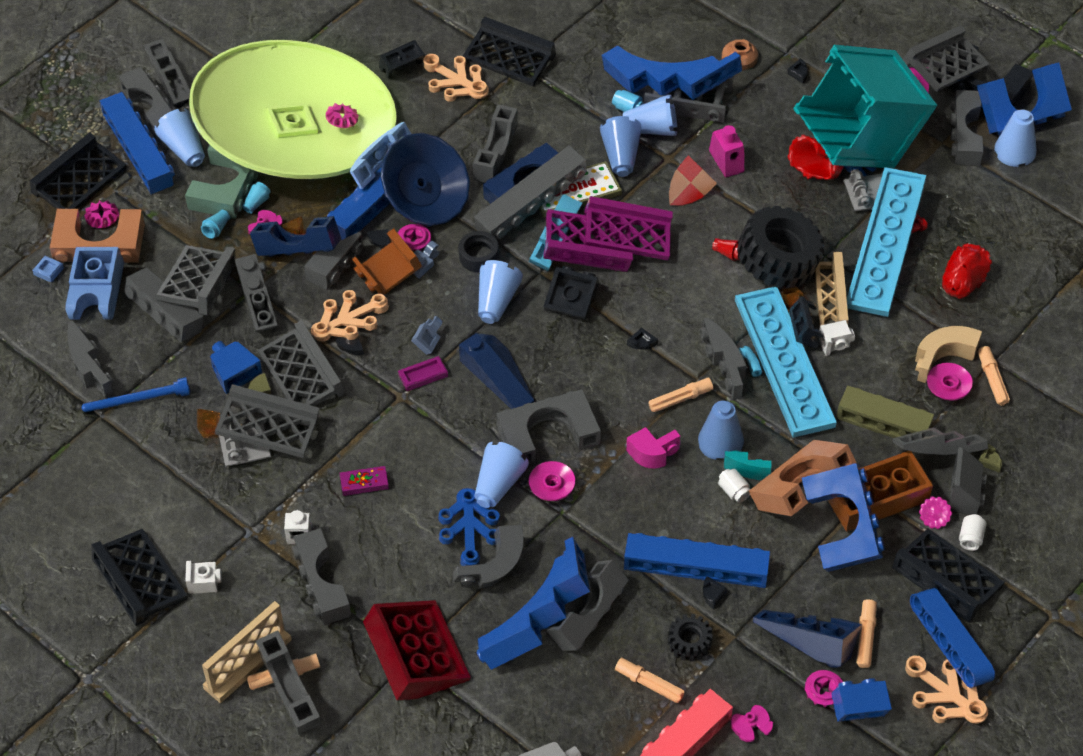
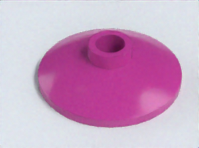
M942 363L934 366L929 371L927 385L930 391L941 399L959 400L967 396L971 391L972 377L960 365Z
M548 461L539 464L532 470L529 476V486L531 491L540 499L558 501L566 498L573 491L575 475L567 465L561 462Z

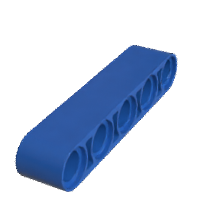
M931 588L912 594L910 596L912 610L966 686L973 688L993 681L995 671L992 664L936 588Z

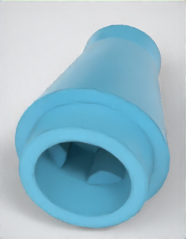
M261 182L253 184L242 205L243 209L247 213L252 214L256 208L269 199L270 189Z
M220 210L218 213L205 219L201 226L202 233L211 239L218 237L230 219L229 213L225 210Z

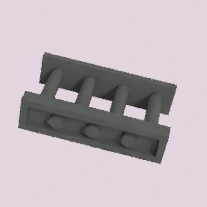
M734 76L710 90L716 91L713 104L701 102L703 94L694 100L681 99L683 91L680 88L675 89L673 99H669V102L674 104L676 115L724 123L726 106L721 105L724 93H732ZM655 90L653 94L645 93L644 104L663 97V95H659Z

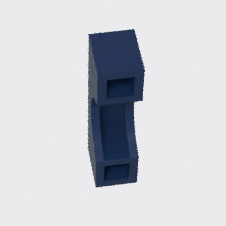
M547 143L535 148L533 152L524 158H520L515 164L505 168L495 177L488 179L483 184L484 199L491 204L558 154V152Z
M334 216L314 218L307 227L306 234L302 235L287 232L277 221L258 223L250 232L257 256L266 255L267 257H272L276 254L292 255L298 252L308 254L321 250L329 252L334 250L341 240Z

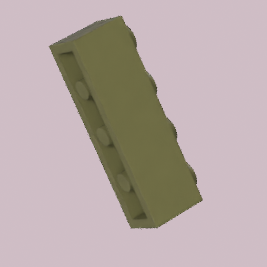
M847 385L838 406L836 419L896 438L930 429L934 414Z

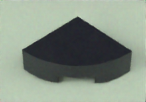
M800 58L788 68L787 74L801 83H804L807 79L808 70L806 63Z
M388 229L367 231L368 240L371 244L383 249L390 244V239L387 235L389 231Z
M642 327L627 340V346L640 350L649 349L658 344V339Z
M345 337L336 339V344L340 350L352 353V355L364 354L359 337L354 340H348Z
M707 576L703 583V597L705 602L714 609L726 594L727 588Z

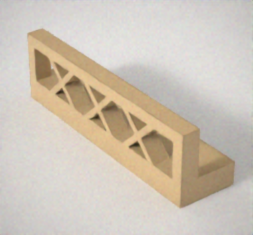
M833 252L832 262H819L815 270L819 329L829 318L835 322L846 320L848 324L842 252ZM820 269H832V273L826 277L820 272ZM826 284L834 289L829 294L821 289ZM827 301L835 305L831 311L823 306Z

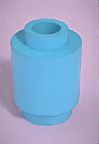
M617 90L612 99V105L623 112L644 104L642 97L626 90Z

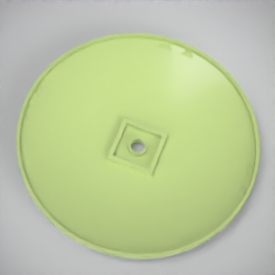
M266 40L231 48L220 53L205 64L197 73L190 89V113L202 137L228 159L254 171L278 177L318 179L349 173L357 158L375 140L396 125V108L393 98L385 84L373 71L342 52L308 42ZM334 103L338 105L343 103L345 106L351 105L352 109H357V114L359 115L358 122L349 128H339L331 125L325 116L328 106H333Z

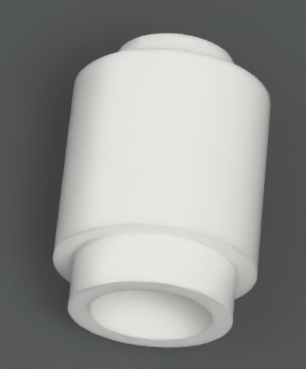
M726 469L720 474L718 485L733 501L736 500L737 503H741L750 496L749 483L736 469Z
M972 514L964 517L959 535L962 548L975 551L982 545L987 523L981 516Z

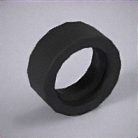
M475 231L468 233L459 242L460 263L469 271L480 272L481 265H485L486 261L499 260L498 241L488 232ZM474 246H485L492 251L489 255L478 258L466 253L469 248Z

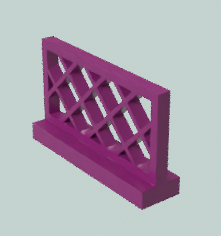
M593 196L589 197L584 214L586 215L585 245L631 252L635 255L662 260L669 259L670 223L673 218V211ZM592 216L601 218L603 222L597 225L592 220ZM612 221H621L624 226L618 229ZM607 225L613 232L607 235L601 228ZM632 225L642 226L644 230L638 232ZM628 229L634 236L628 239L622 231ZM653 229L664 230V234L659 236ZM596 231L602 239H591V234ZM649 233L655 240L649 243L643 235ZM617 235L623 243L616 244L611 238ZM638 239L644 247H635L632 242ZM659 243L663 247L664 252L656 251L652 246Z
M551 209L547 210L546 241L543 259L624 272L628 271L633 260V253L585 245V236L582 233L585 232L586 215ZM592 216V220L597 225L603 222L601 218ZM552 217L559 218L563 224L557 226L552 221ZM578 221L584 227L578 230L572 223ZM612 221L617 228L624 226L621 221ZM607 225L603 226L606 234L613 232ZM566 226L573 232L569 237L562 231ZM626 229L624 235L630 239L631 232ZM596 231L592 233L595 236L592 239H602ZM557 233L563 241L551 240V236ZM617 235L613 237L615 239L614 243H623ZM578 237L584 244H576L572 239Z

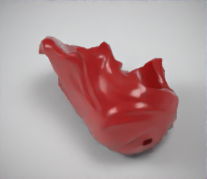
M801 135V137L797 136L792 140L788 160L790 161V166L802 172L803 177L807 179L829 180L835 179L841 174L844 166L833 165L825 150L816 139Z
M968 243L962 247L957 246L950 256V260H948L942 277V287L945 292L952 297L960 299L968 296L975 288H979L986 281L985 278L990 271V265L993 263L989 252L981 248L980 245Z

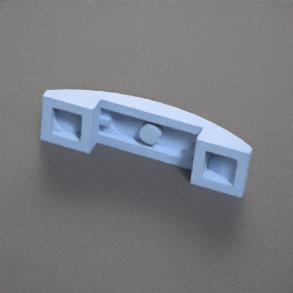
M401 122L384 133L357 158L350 173L360 189H363L375 177L374 172L382 166V159L391 144L404 135L411 134L405 122Z

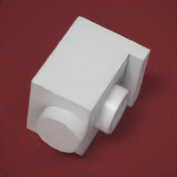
M846 320L820 326V331L823 332L824 338H819V342L825 356H829L830 351L848 348L850 342L855 340L854 331L848 327Z
M296 510L285 514L284 530L287 544H295L294 536L297 535H293V531H304V533L312 531L309 513Z
M186 561L188 593L217 592V584L222 582L221 568L217 569L216 562L191 563V561Z

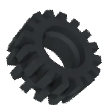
M683 614L682 620L678 616L675 622L672 621L669 628L668 645H670V651H674L676 657L681 654V660L684 661L686 657H689V661H694L695 656L697 660L702 659V654L706 656L712 644L713 634L711 626L709 627V622L707 620L703 622L702 616L695 619V614H691V618H688L687 614ZM685 632H693L699 635L700 639L695 643H687L681 639V635Z

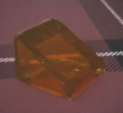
M796 286L779 289L788 312L801 296L804 297L803 293Z

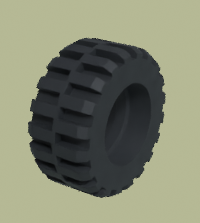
M769 206L762 208V210H757L750 216L739 237L737 252L740 255L741 263L745 264L746 271L748 273L751 272L755 279L764 281L763 284L768 286L770 284L775 285L777 288L785 286L787 289L803 285L812 277L823 257L825 247L822 234H819L820 230L817 226L813 225V221L810 218H805L803 213L792 211V208L789 207L784 209L781 206H773V208ZM770 242L779 243L788 248L792 253L782 251Z

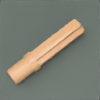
M981 347L977 353L982 363V369L987 376L997 404L1004 406L1006 403H1009L1010 398L998 370L997 361L994 359L990 347Z
M710 378L689 383L683 388L650 400L648 402L652 412H657L690 398H697L699 395L713 390V384Z
M870 599L863 601L859 623L862 624V629L859 634L856 663L860 668H869L872 660L874 629L877 622V602Z
M316 654L292 660L298 676L320 668ZM268 670L247 677L251 690L273 683Z
M620 658L615 667V671L630 678L631 681L638 682L676 703H679L684 696V690L624 658Z

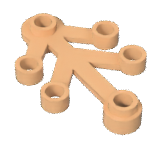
M428 54L423 58L424 68L428 72L436 71L449 78L430 80L428 83L430 92L437 93L444 87H465L461 89L447 88L444 91V98L449 102L456 100L458 96L470 95L473 98L482 99L488 95L489 87L481 80L482 70L479 65H472L469 68L470 76L473 78V82L466 78V59L463 56L454 58V67L457 69V73L441 65L436 54Z
M347 290L343 293L344 302L336 319L331 321L333 313L337 311L336 301L328 299L324 302L325 311L322 319L311 327V334L317 341L321 342L327 341L331 336L354 340L358 337L357 327L372 331L378 326L377 319L374 316H367L365 319L356 318L371 311L377 314L386 312L389 308L388 299L383 294H375L371 302L350 312L352 305L356 302V294L353 290ZM340 326H347L345 329L338 328Z
M911 656L908 658L905 667L907 674L913 678L920 677L940 692H916L912 700L916 708H924L930 703L954 702L959 706L958 708L946 709L943 706L935 707L932 714L933 720L937 723H944L947 718L965 717L969 722L975 724L986 720L988 708L983 701L978 699L977 688L967 687L962 680V687L967 690L968 699L962 696L959 691L955 669L949 670L946 668V666H952L948 659L942 665V672L947 677V685L926 670V662L922 657ZM912 667H916V668H918L919 670L916 671V670H913V669H911V668H912ZM916 698H922L924 702H919ZM971 711H977L979 714H974ZM941 712L944 716L939 717L936 713Z

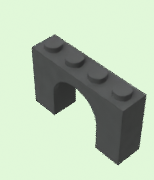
M582 389L569 391L563 395L548 397L538 402L527 403L517 408L505 409L502 412L496 413L497 428L503 443H507L522 452L521 457L524 461L527 458L529 464L536 463V449L529 431L534 425L542 421L553 420L566 425L570 429L579 450L600 444L601 430Z

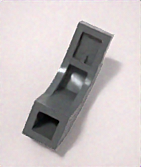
M522 525L498 526L494 533L496 543L495 558L485 564L456 566L453 572L454 582L468 585L475 583L477 580L479 590L492 587L505 579L518 562L522 552Z

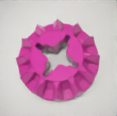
M334 103L333 106H328L325 115L326 120L331 125L339 128L354 126L358 122L359 117L357 109H352L351 105L345 106L343 103L341 105Z
M99 199L97 204L91 203V206L86 208L84 216L90 226L105 228L117 221L119 211L115 203L111 204L109 200L102 202ZM101 210L104 211V215L102 218L99 215V211Z
M409 224L398 231L400 237L412 251L417 249L421 251L431 241L429 230L420 224ZM416 234L417 239L415 242H412L411 239Z
M827 670L812 673L805 682L804 690L806 691L807 699L810 698L815 705L820 704L824 707L832 705L831 693L838 687L839 683L843 682L837 674ZM829 683V692L826 691L821 695L820 689Z

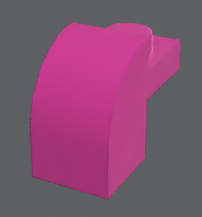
M645 427L627 437L626 451L635 462L646 468L655 469L666 466V456H671L680 449V435L676 430L656 440Z

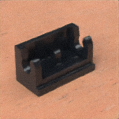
M413 40L380 55L379 68L382 72L386 70V77L389 78L392 76V72L415 61L418 64L422 63L425 54L417 42Z
M801 296L789 309L796 342L817 348L819 341L816 340L815 336L819 338H824L822 331L814 328L813 316L809 308L816 310L817 307L814 302L806 300L805 297Z

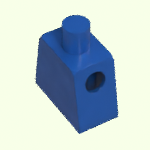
M218 341L212 346L214 351L210 356L212 368L226 394L229 393L232 384L242 386L262 374L260 360L239 342H233L226 346L222 341Z

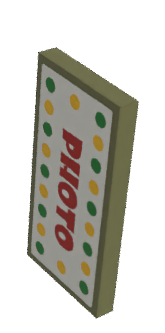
M607 161L586 167L587 172L581 179H577L565 191H561L554 196L551 202L541 205L539 211L542 217H546L548 209L554 210L563 194L582 202L581 207L587 205L590 196L604 199L621 196L622 190Z

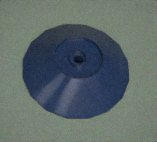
M426 133L404 135L391 144L382 159L381 181L385 196L395 210L414 223L434 226L446 224L461 213L468 200L470 179L465 162L455 148L443 139Z

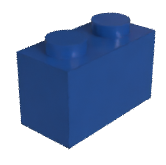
M875 678L863 680L859 684H853L852 681L839 683L838 687L831 693L837 722L883 717L892 710L886 682L876 681Z

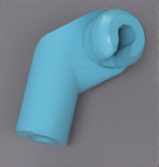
M748 346L738 348L743 359L746 358L751 375L753 377L760 376L762 374L761 366L751 348Z

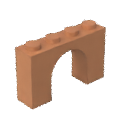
M57 209L50 243V251L54 260L73 262L76 247H118L124 263L139 262L145 226L142 209H121L118 227L114 234L105 240L96 242L86 241L79 237L82 222L78 209Z
M813 440L750 489L749 493L758 510L793 516L808 504L799 486L803 477L856 463L848 444Z

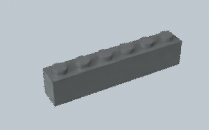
M568 145L474 216L475 229L488 232L497 240L502 239L508 231L518 227L528 216L535 214L541 205L551 202L554 196L561 191H565L577 179H581L587 172L586 159Z

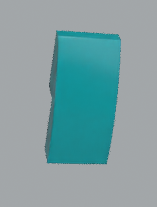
M725 451L724 469H736L742 477L762 481L771 474V461L762 459L748 460V452Z

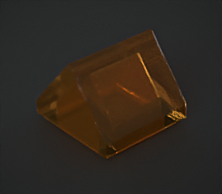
M300 216L283 224L282 228L289 233L302 235L304 234L303 219Z
M197 409V429L203 438L215 434V429L220 419V412Z

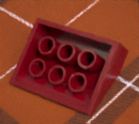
M436 600L379 603L372 606L363 623L397 701L419 699L470 680L469 672Z

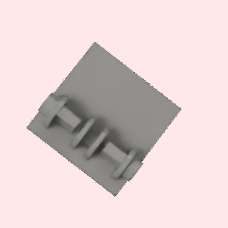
M854 169L851 171L850 178L844 179L854 211L873 209L883 174L863 176L861 171Z
M233 422L224 424L223 428L232 430L236 426ZM259 425L262 431L265 432L264 425ZM255 428L245 431L250 436L258 434ZM219 435L225 467L271 457L268 448Z

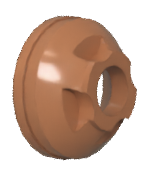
M745 39L729 42L722 51V59L737 52L741 56L742 71L754 67L758 61L757 48ZM736 46H745L746 49H745V50H737L735 47H736Z

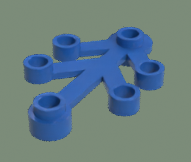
M470 488L460 490L456 497L457 502L449 509L440 510L438 517L441 524L448 525L456 514L464 510V516L450 528L442 529L439 533V541L442 544H450L453 538L464 529L465 551L461 554V566L479 565L480 555L475 550L474 529L486 539L488 544L496 545L495 539L489 537L494 535L496 529L486 527L474 517L473 510L483 516L488 525H496L500 517L497 510H489L480 506L474 497L475 490ZM448 515L449 518H443L442 516ZM443 535H449L450 537L444 538Z

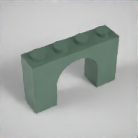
M209 145L207 151L210 164L234 169L239 172V175L231 182L221 185L192 180L185 194L187 208L213 215L220 210H225L229 213L230 218L236 219L238 212H241L243 209L242 205L251 189L252 182L256 181L258 177V172L228 159Z

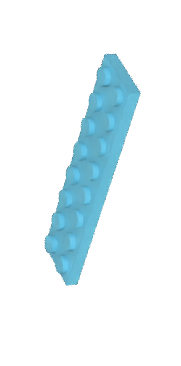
M884 168L847 296V309L889 316L925 186L926 175Z
M771 287L735 295L736 305L792 437L836 428L837 422L802 343L796 342L791 317L778 288Z

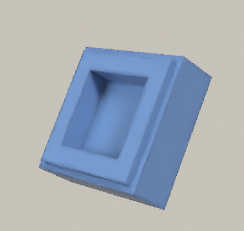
M44 256L32 271L35 276L52 283L64 267L63 263Z

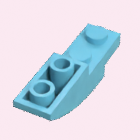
M563 194L554 210L577 214L582 202ZM552 217V221L557 226L563 224L559 218ZM566 226L562 231L567 235L569 228ZM545 227L529 262L548 271L553 260L543 259L546 241ZM557 233L551 236V240L563 241Z

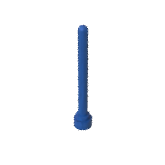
M187 377L177 379L178 381L173 382V385L84 403L82 410L90 412L174 393L176 395L181 394V396L190 395Z

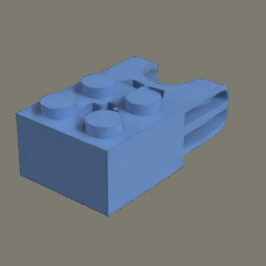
M76 247L66 301V313L70 320L80 319L83 311L91 305H98V310L104 320L113 319L124 267V260L118 247Z

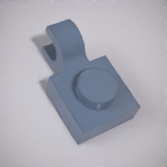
M430 241L423 252L418 249L414 252L422 265L420 269L413 273L418 278L422 277L434 266L432 259L439 255V251L436 250L439 245L434 241Z
M435 316L433 321L428 319L426 323L421 324L411 340L426 355L432 353L440 339L436 332L443 321L438 316Z

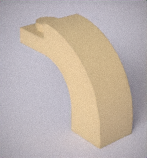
M949 326L935 330L921 341L915 359L917 362L915 371L919 372L917 381L926 383L928 373L932 369L933 364L942 357L958 356L973 361L980 343L982 331L964 326Z

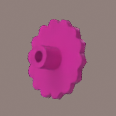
M941 497L926 499L921 504V509L919 510L920 519L924 521V525H929L932 529L934 527L937 529L941 526L944 527L951 520V506L947 504V500H942Z

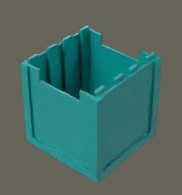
M833 45L829 52L830 55L825 61L826 63H832L812 96L803 95L800 102L796 103L793 108L794 111L804 120L806 126L813 133L818 143L821 144L833 165L895 168L938 105L896 50Z

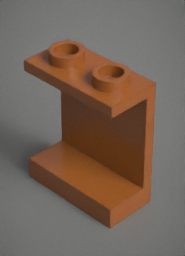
M394 228L387 233L391 243L363 264L356 257L352 258L356 265L353 269L361 279L363 277L367 279L365 284L372 293L376 291L378 294L385 295L422 267L417 256Z

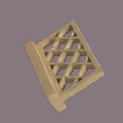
M274 601L202 664L206 678L203 688L220 704L247 680L248 676L253 675L264 665L257 649L256 640L278 630L285 645L291 641V635L284 629L281 608L277 602Z

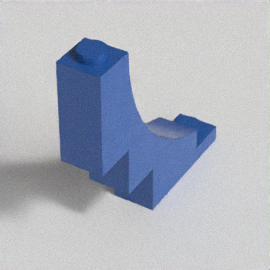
M619 46L602 54L604 70L631 93H635L649 85L659 95L665 96L680 88L694 100L742 71L741 56L737 52L720 61L714 56L695 61L678 63L646 60L628 53Z
M574 537L565 540L566 550L564 554L555 559L545 582L529 602L502 625L478 638L479 649L477 650V655L482 663L486 662L491 670L542 645L541 630L565 619V604L590 592L585 556Z

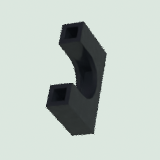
M958 44V48L966 50L961 44ZM973 45V47H974L977 51H979V47ZM959 55L960 59L966 60L965 56ZM946 60V64L954 66L953 62ZM1016 63L1004 77L1008 96L1013 107L1016 106L1031 86L1033 77L1032 70ZM959 65L960 69L967 71V67ZM946 71V74L954 76L953 72ZM971 75L947 88L955 92L956 90L978 91V85L988 82L978 80ZM936 79L939 84L942 83V79Z

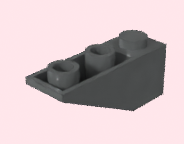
M358 232L339 241L332 251H317L304 266L306 280L328 290L332 284L338 281L340 274L349 268L352 258L362 252L364 246L362 233Z

